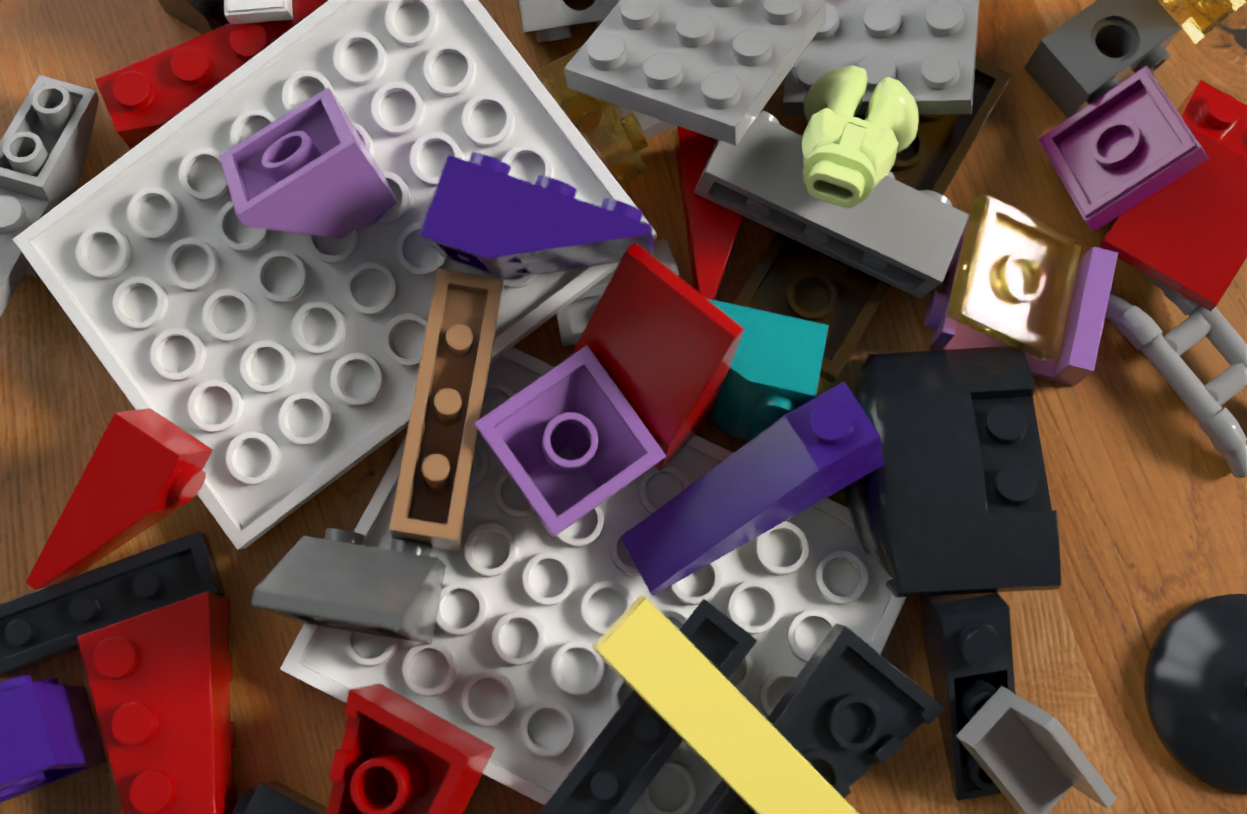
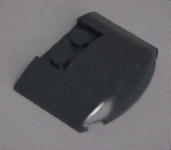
M1021 345L869 354L862 366L863 373L854 386L852 394L881 437L885 465L844 487L850 516L859 541L866 555L872 553L888 575L893 578L886 582V586L895 597L1058 590L1061 586V561L1057 510H1052L1033 400L1036 387Z

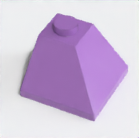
M330 87L219 156L236 215L245 226L341 239L356 229L372 226L383 217L386 210L397 204L383 172Z
M587 345L474 423L515 488L552 539L666 457L663 450Z

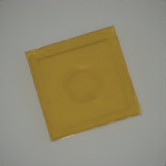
M990 195L973 199L946 317L1014 348H1021L1025 353L1040 360L1058 358L1082 242Z

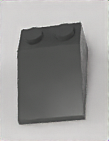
M327 528L324 539L303 536L254 590L251 605L300 623L432 644L446 565L439 558L430 556L432 546L427 544L392 539L390 550L364 546L366 536L363 534Z

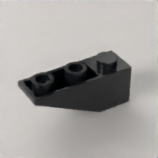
M997 592L920 596L924 648L934 698L946 708L938 718L954 796L958 801L1000 794L1002 792L956 735L1001 686L1015 693L1009 605Z

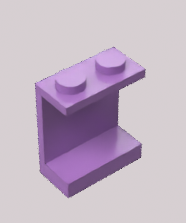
M969 215L946 272L942 292L934 290L927 307L924 326L933 329L929 349L948 350L1021 345L1032 376L1073 387L1094 372L1118 252L1093 246L1077 263L979 238L977 235L981 218Z

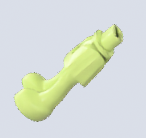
M854 65L833 69L821 75L811 86L804 99V114L808 125L802 138L803 181L807 192L814 198L844 208L853 207L868 197L872 189L890 172L894 165L896 154L906 149L916 138L919 124L918 106L914 97L899 80L885 77L875 87L864 120L856 118L865 96L868 78L865 69Z

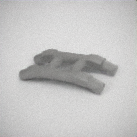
M1143 272L1142 274L1162 289L1164 296L1172 301L1185 316L1189 315L1186 320L1164 336L1161 334L1163 331L1149 315L1138 306H1132L1111 289L1105 317L1117 326L1116 330L1126 337L1137 351H1142L1201 423L1199 426L1207 434L1216 451L1221 452L1233 476L1236 478L1247 476V438L1234 416L1226 407L1222 408L1221 406L1247 387V343L1216 307L1210 312ZM1204 337H1207L1230 364V367L1204 386L1180 355Z

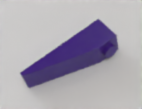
M844 381L784 415L620 538L649 592L654 596L885 465L881 437Z

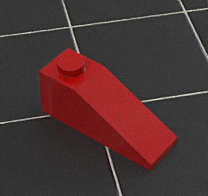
M676 126L675 154L693 288L705 298L716 300L746 217L693 193L717 139Z
M151 408L114 413L25 583L37 590L78 576L182 505L190 502L199 492L205 481L206 473L202 469L213 449Z

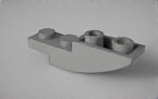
M39 75L0 141V317L24 274L38 277V274L15 244L13 238L72 195L76 190L94 127L99 102L96 90Z

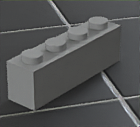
M763 110L737 146L720 140L716 141L693 193L920 299L943 282L969 217V214L952 207V203L947 197L930 190L918 191L895 180L893 173L889 172L872 189L864 201L857 203L853 207L844 208L814 198L807 192L803 181V136L781 126L773 115Z

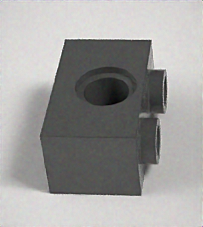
M1097 0L1044 37L1024 68L1066 117L1070 118L1145 66H1148L1152 73L1160 68L1171 56L1166 47L1182 27L1158 0ZM1097 47L1107 50L1114 58L1103 55Z

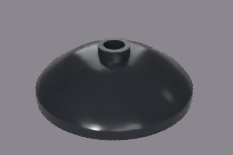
M1227 594L1204 599L1188 606L1174 616L1161 630L1151 648L1146 664L1144 681L1145 701L1150 720L1158 738L1170 755L1185 770L1217 788L1247 794V594Z

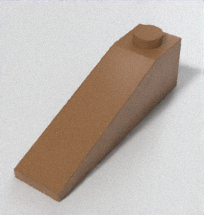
M437 269L389 527L392 539L414 541L430 545L436 549L459 552L479 431L474 423L482 418L504 279Z

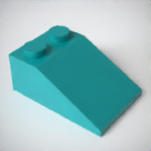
M708 299L744 328L710 421L730 436L749 442L784 415L816 397L829 325Z

